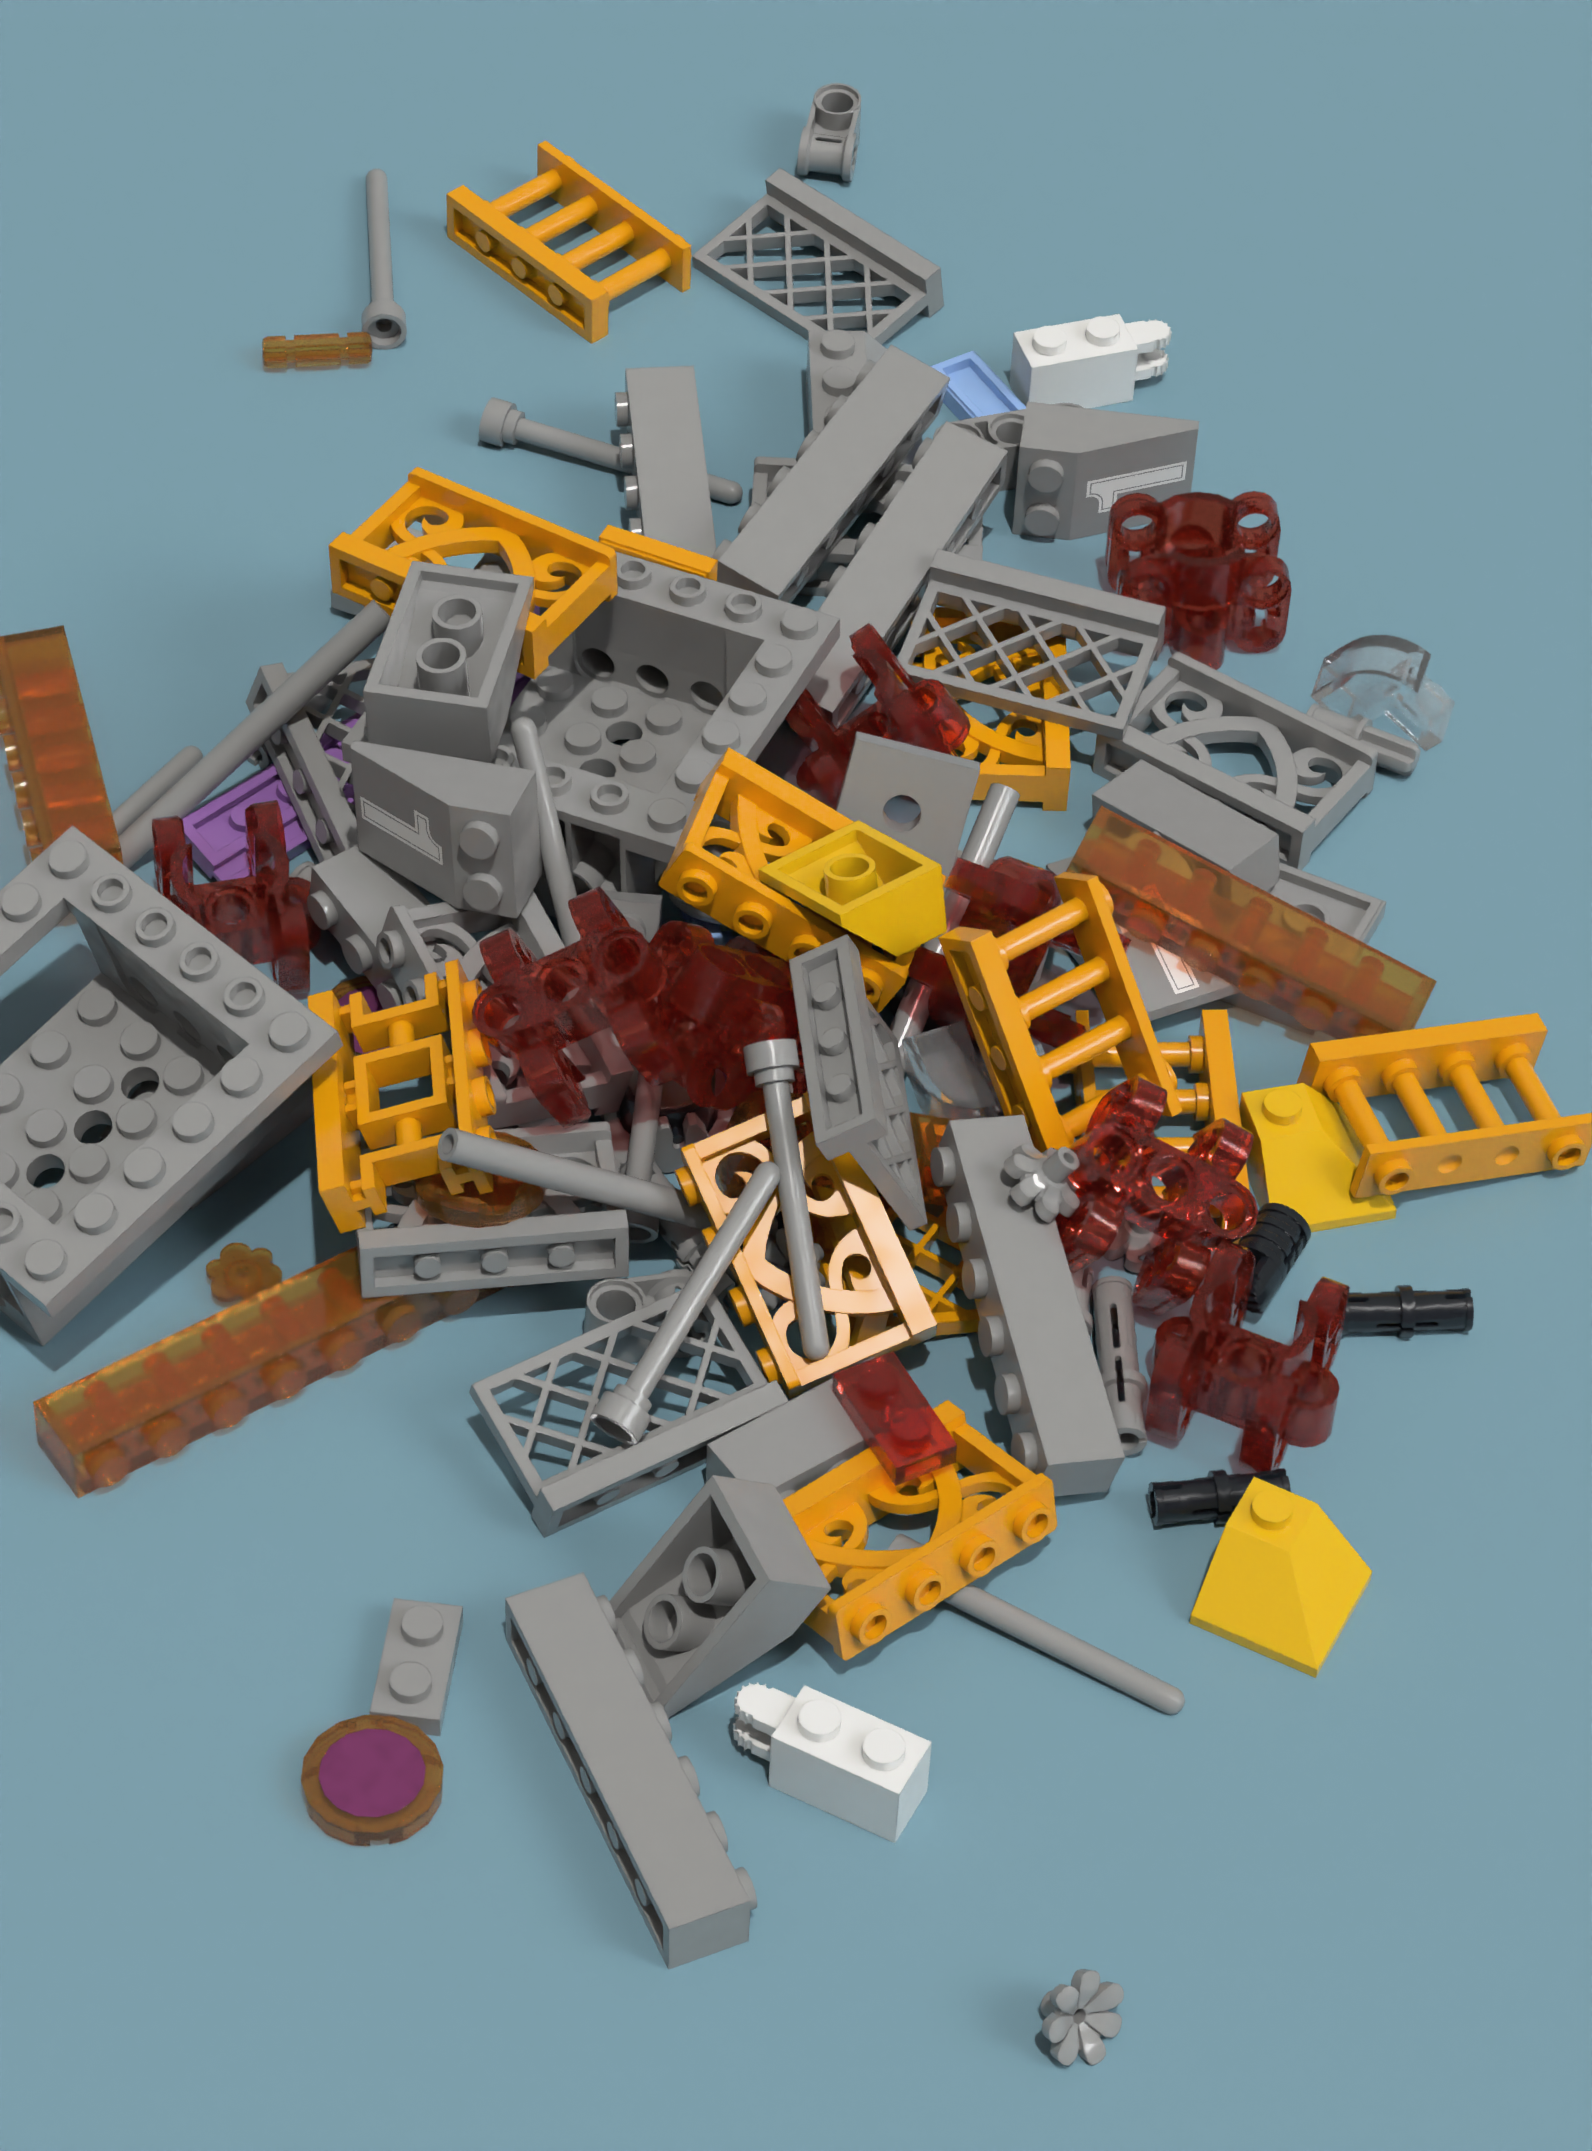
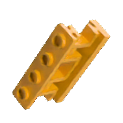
M459 959L445 962L446 979L440 980L437 972L424 975L426 999L373 1013L362 992L349 994L350 1004L340 1006L333 990L307 996L308 1008L336 1029L343 1043V1046L312 1074L318 1189L340 1234L366 1227L365 1208L370 1207L374 1215L386 1213V1187L441 1173L451 1195L463 1193L464 1183L474 1181L480 1195L494 1191L493 1174L446 1162L439 1158L438 1143L442 1134L423 1139L424 1136L443 1132L447 1128L459 1127V1130L497 1140L492 1126L488 1125L487 1117L496 1114V1101L490 1081L486 1075L484 1076L483 1067L492 1065V1055L486 1033L479 1026V1019L488 1016L486 998L479 980H468ZM451 1030L452 1054L442 1034L438 1033ZM354 1035L363 1053L366 1054L355 1056ZM432 1075L433 1096L380 1109L379 1088ZM360 1131L370 1150L396 1144V1146L361 1155Z

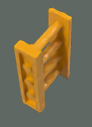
M546 140L537 145V177L491 202L483 200L464 185L446 194L447 237L591 344L608 335L609 301L658 275L682 293L690 289L691 245L682 236L672 232L583 168L572 157L565 155ZM547 196L564 207L526 229L508 218ZM583 222L600 233L563 255L555 253L545 245L546 242ZM620 248L637 260L599 282L592 280L580 271Z
M1063 872L1055 876L1054 879L1063 904L998 938L994 937L990 930L961 926L938 937L1004 1116L1024 1115L1033 1146L1041 1153L1051 1147L1056 1150L1061 1147H1067L1072 1150L1075 1137L1134 1105H1137L1139 1111L1174 1117L1183 1112L1175 1091L1177 1089L1176 1075L1170 1064L1162 1056L1112 917L1114 911L1112 898L1106 887L1099 881L1097 875ZM1073 929L1085 963L1018 998L1014 993L1006 971L1009 967V961ZM1094 987L1106 1022L1054 1050L1038 1056L1028 1031L1031 1026V1020ZM1115 1046L1127 1080L1071 1111L1060 1115L1050 1090L1052 1080Z
M1075 1010L1073 1036H1062L1061 1045L1090 1030L1088 1010ZM1202 1010L1199 1035H1189L1187 1042H1158L1163 1058L1171 1067H1188L1189 1074L1199 1073L1200 1083H1194L1193 1089L1175 1090L1183 1111L1177 1115H1193L1194 1121H1204L1205 1131H1200L1199 1137L1101 1138L1099 1124L1079 1135L1083 1180H1076L1078 1189L1075 1191V1194L1080 1201V1205L1076 1209L1075 1215L1076 1219H1087L1089 1245H1103L1106 1212H1130L1131 1203L1138 1198H1149L1154 1201L1156 1212H1204L1206 1218H1216L1219 1245L1238 1244L1242 1235L1247 1231L1251 1197L1227 1010ZM1115 1046L1064 1073L1073 1074L1076 1107L1109 1090H1096L1094 1068H1123ZM1134 1105L1118 1115L1159 1114L1139 1111L1137 1105ZM1104 1163H1199L1200 1169H1210L1211 1179H1206L1204 1186H1106Z
M1538 1013L1310 1043L1297 1083H1305L1328 1097L1331 1101L1339 1102L1364 1148L1350 1187L1354 1198L1383 1194L1394 1195L1403 1191L1555 1169L1566 1170L1584 1165L1592 1146V1113L1561 1117L1534 1071V1066L1548 1032ZM1503 1078L1510 1079L1534 1121L1504 1125L1480 1082ZM1445 1086L1454 1087L1477 1129L1447 1133L1423 1090ZM1396 1094L1420 1137L1389 1141L1366 1097Z

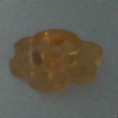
M230 1243L226 1245L220 1252V1259H214L206 1265V1275L212 1280L211 1293L213 1297L221 1302H232L241 1299L244 1303L253 1304L262 1299L263 1292L278 1288L282 1283V1271L277 1265L272 1263L271 1251L266 1248L251 1250L249 1246L243 1243Z

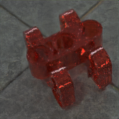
M1257 491L1242 493L1232 500L1219 494L1191 492L1174 495L1162 502H1158L1148 494H1127L1119 498L1112 505L1109 512L1105 549L1108 582L1118 595L1166 607L1164 644L1167 641L1171 655L1178 651L1217 670L1224 663L1227 640H1234L1236 645L1246 652H1267L1277 647L1284 639L1292 591L1288 566L1282 559L1277 557L1281 533L1277 503L1268 494ZM1249 514H1263L1268 517L1267 521L1258 527L1248 528L1238 524L1243 517ZM1142 515L1152 519L1147 526L1141 529L1134 530L1122 526V523L1132 516ZM1245 549L1253 550L1254 553H1245ZM1129 551L1138 552L1139 558L1129 562ZM1274 575L1279 577L1273 584L1267 586L1272 582ZM1255 609L1264 610L1265 618L1262 619L1260 626H1255Z
M870 622L849 635V638L851 640V648L855 652L852 656L875 685L874 696L878 701L837 728L812 694L805 688L785 717L790 727L811 752V754L805 757V761L798 769L796 776L797 785L803 792L834 810L836 809L857 731L958 757L954 750L964 742L971 727L969 718L939 680L927 679L915 683Z
M278 801L253 803L245 809V840L249 877L194 885L192 844H186L183 819L178 817V815L152 819L153 861L157 891L249 963L269 962L273 981L289 994L310 992V950L317 945L321 937V928L314 922L307 907V897L310 894L311 882L300 877H289V858L286 854L284 826Z
M1010 856L998 858L989 868L957 857L944 885V888L970 901L959 926L990 930L996 938L1059 906L1061 902V896L1054 879L1057 875L1053 871ZM1073 929L1009 961V967L1006 971L1014 993L1018 998L1028 992L1049 944L1082 956ZM1118 933L1127 954L1132 940ZM920 946L915 951L909 966L908 978L932 989L928 1000L931 1019L938 1026L976 1041L945 956ZM1055 1009L1031 1020V1026L1028 1029L1031 1039L1053 1048H1057L1087 1031L1084 1025L1070 1020L1072 1016Z
M600 886L568 900L571 916L580 934V941L537 960L534 953L512 928L505 929L479 942L483 960L494 983L484 989L475 1000L472 1009L473 1023L501 1055L508 1059L519 1060L523 1074L533 1094L564 1129L589 1119L592 1113L588 1108V1102L581 1085V1081L586 1080V1077L562 1049L612 1026L623 1052L651 1086H661L685 1074L678 1049L669 1031L661 1021L660 1007L654 999L665 986L667 979L666 964L643 934L629 925L624 915ZM575 988H579L574 997L563 1002L567 993ZM520 1015L514 1025L504 1029V1026L510 1019Z
M673 920L663 924L652 938L620 991L617 1007L623 1025L630 1030L636 1031L645 1040L649 1047V1053L657 1065L670 1078L687 1090L693 1103L703 1108L727 1111L743 1102L748 1103L758 1115L766 1113L763 1088H756L754 1077L747 1076L743 1048L761 1041L795 1039L800 1067L794 1070L795 1082L792 1083L793 1095L791 1100L794 1101L803 1097V1093L808 1092L790 964L744 936H737L729 940L725 946L716 945L709 930L703 926ZM654 988L657 994V1006L654 1014L646 1020L642 1009L643 1001L646 994ZM719 1068L727 1075L723 1091L715 1097L712 1093L711 1081L715 1070Z
M1134 1075L1102 1097L1091 1115L1085 1136L1072 1143L1069 1147L1079 1159V1167L1068 1178L1073 1186L1077 1188L1075 1194L1080 1201V1205L1071 1217H1065L1058 1213L1055 1221L1069 1269L1072 1273L1099 1260L1107 1252L1119 1231L1123 1219L1160 1236L1155 1247L1138 1256V1259L1143 1261L1135 1282L1132 1299L1134 1305L1156 1316H1160L1192 1298L1206 1275L1211 1260V1251L1219 1250L1251 1232L1255 1226L1258 1216L1256 1200L1249 1189L1235 1180L1249 1157L1254 1135L1251 1131L1225 1118H1220L1194 1133V1142L1187 1152L1181 1151L1154 1136V1128L1163 1113L1167 1101V1090L1138 1075ZM1094 1148L1097 1149L1096 1155L1093 1153ZM1152 1176L1157 1177L1165 1185L1166 1188L1162 1191L1164 1200L1154 1191ZM1210 1204L1214 1205L1222 1213L1225 1221L1224 1229L1216 1225L1211 1218Z
M1223 1239L1212 1256L1204 1283L1194 1293L1189 1317H1172L1163 1321L1157 1328L1150 1369L1151 1384L1145 1430L1178 1443L1185 1435L1193 1414L1199 1412L1244 1429L1239 1456L1240 1467L1255 1473L1276 1470L1284 1459L1288 1445L1303 1448L1315 1447L1325 1442L1332 1433L1340 1387L1337 1378L1330 1369L1337 1355L1342 1337L1350 1287L1323 1276L1314 1287L1308 1301H1299L1294 1338L1291 1346L1241 1328L1247 1313L1256 1258L1249 1248Z

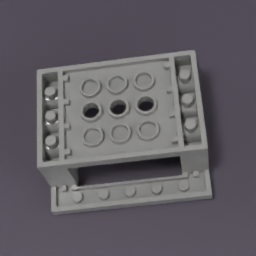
M616 552L618 594L610 602H602L548 656L549 666L535 680L530 679L509 708L508 718L493 761L487 762L520 768L511 734V726L520 717L530 718L535 723L585 927L596 930L597 899L600 890L652 895L661 894L663 889L659 886L660 878L667 868L695 803L693 800L701 782L728 747L753 762L757 760L840 638V618ZM485 553L474 567V569L511 574L503 558L493 553ZM565 584L562 588L550 592L565 591L571 586ZM539 607V608H540V616H541L548 608ZM365 712L341 742L343 761L351 763L350 747L354 740L369 743ZM621 739L630 740L624 743L622 746L612 743L614 741ZM714 814L710 826L713 825L719 815ZM542 861V875L533 891L546 914L556 917Z
M73 825L0 890V976L69 913L76 917L101 971L100 974L0 1064V1310L42 1346L48 1343L313 1093L312 1074L343 1046L336 1029ZM151 1080L159 1083L157 1090L146 1099L132 1100L128 1098L130 1090L142 1081ZM97 1124L112 1126L109 1135L101 1142L95 1144L81 1142L83 1134L90 1127ZM49 1168L65 1170L63 1177L57 1184L48 1188L33 1186L36 1177L44 1170Z

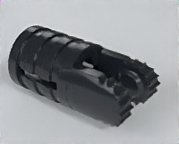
M1279 1203L1264 1204L1258 1210L1247 1231L1242 1235L1239 1243L1235 1246L1209 1288L1207 1296H1209L1208 1302H1211V1306L1221 1309L1233 1308V1304H1236V1300L1240 1299L1244 1293L1243 1301H1245L1244 1307H1247V1311L1262 1314L1311 1238V1230L1306 1220L1297 1211Z

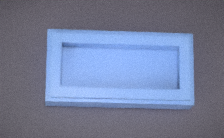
M974 351L930 366L950 378L943 403L959 420L1026 409V406Z

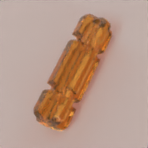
M367 332L347 333V337H339V333L294 335V340H286L285 336H267L262 341L263 363L267 368H287V363H295L296 367L341 365V360H348L349 364H367L372 360V339Z

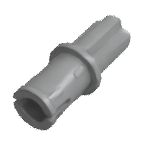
M1316 703L1312 704L1306 714L1375 748L1378 751L1377 766L1403 776H1410L1416 768L1421 752L1419 746L1412 741L1372 727L1371 719L1364 717L1359 721L1335 713V711L1324 708Z

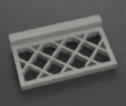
M781 168L765 180L766 195L692 255L693 267L806 340H808V331L867 327V333L882 345L919 312L930 318L944 306L941 268ZM768 216L785 229V232L753 234V229ZM813 245L824 252V257L792 259V247ZM785 248L786 260L754 263V250ZM747 251V263L723 265L717 261L724 253ZM855 271L864 277L865 282L832 285V272ZM825 273V286L794 288L793 275ZM786 276L787 289L762 290L755 285V278ZM894 296L902 301L895 309H872V297ZM865 298L866 311L834 314L833 301ZM826 301L827 314L803 316L794 309V304Z
M937 549L930 566V581L893 668V681L1123 741L1152 662L1158 660L1164 644L1166 607ZM936 605L962 611L966 614L967 618L941 628L933 613ZM1001 621L1021 626L1024 633L998 643L988 626ZM976 631L987 648L960 658L950 641ZM1060 636L1078 641L1081 648L1055 658L1045 640ZM938 646L949 662L934 670L912 665L916 655ZM1034 646L1044 663L1017 673L1007 656ZM1111 651H1118L1138 656L1135 664L1113 673L1102 655ZM996 661L1006 678L987 685L976 682L969 672ZM1091 661L1101 678L1075 688L1065 670ZM1053 676L1064 692L1045 700L1032 696L1026 686ZM1128 683L1126 690H1124L1122 685ZM1111 691L1120 706L1116 716L1111 717L1090 711L1084 701Z
M375 658L351 662L319 692V694L333 700L326 715L305 705L264 743L319 863L359 844L355 805L347 801L343 792L347 782L353 785L352 765L325 753L320 740L325 733L342 742L352 729L332 719L340 704L361 715L365 712L364 697L348 690L352 682L368 679ZM282 662L260 666L245 702L250 713L295 672L287 673Z
M846 934L789 960L815 1144L828 1161L850 1152L908 1230L911 1231L928 1223L898 1040L866 997L859 950Z
M682 1290L471 1385L469 1393L534 1505L531 1516L544 1538L706 1463L707 1444L789 1401L777 1380L770 1383L767 1382L714 1292H712L702 1309L703 1314L711 1325L707 1343L686 1336L678 1349L702 1357L695 1383L663 1374L656 1385V1388L690 1398L685 1415L673 1421L649 1415L651 1422L646 1430L650 1432L643 1434L635 1445L623 1443L612 1449L585 1440L591 1421L590 1415L600 1400L598 1395L605 1373L609 1372L629 1379L636 1367L635 1364L611 1357L615 1341L629 1334L652 1341L659 1327L651 1324L666 1318ZM717 1337L724 1348L714 1345ZM606 1345L604 1354L594 1352V1350ZM712 1360L736 1368L747 1387L730 1395L703 1387L702 1384L709 1361ZM569 1361H575L599 1369L591 1396L552 1384L557 1367ZM548 1371L545 1381L534 1378ZM512 1387L539 1395L540 1398L532 1423L505 1415L494 1395ZM547 1398L586 1410L578 1437L539 1425ZM697 1401L708 1404L695 1410ZM516 1434L527 1437L524 1448ZM536 1440L573 1452L568 1469L542 1481L528 1457L533 1441ZM580 1455L591 1458L577 1465Z

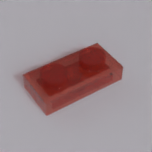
M894 1351L833 1374L832 1392L895 1486L956 1463V1442Z

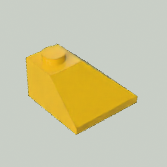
M859 820L758 869L759 880L897 957L913 952L922 944L947 932L941 864Z
M1305 1083L1241 1093L1239 1109L1248 1180L1259 1208L1267 1203L1286 1205L1297 1211L1306 1220L1311 1232L1395 1219L1397 1210L1391 1195L1383 1194L1354 1198L1350 1191L1364 1148L1341 1105L1331 1101L1328 1097Z
M1254 1477L1225 1525L1192 1610L1190 1624L1316 1678L1372 1577V1570L1317 1503Z

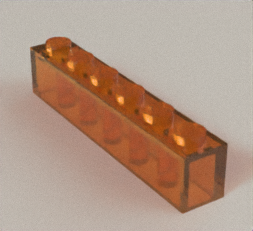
M64 625L0 636V735H4L2 740L9 772L20 770L19 772L11 773L17 808H30L20 810L26 846H39L29 849L31 862L73 825L123 864L121 846Z
M1100 806L1066 872L1097 875L1099 881L1106 887L1114 905L1112 917L1114 923L1127 929L1136 939L1162 947L1181 957L1190 967L1198 971L1209 972L1238 987L1247 997L1257 1001H1265L1295 1017L1304 1027L1322 1031L1335 1039L1414 1029L1437 982L1103 806Z

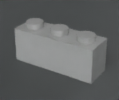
M1142 759L1092 794L1094 842L1105 847L1128 840L1136 835L1157 831L1185 863L1204 904L1229 918L1279 882V834Z
M873 1356L707 1444L706 1482L712 1475L774 1484L783 1500L921 1416V1408Z

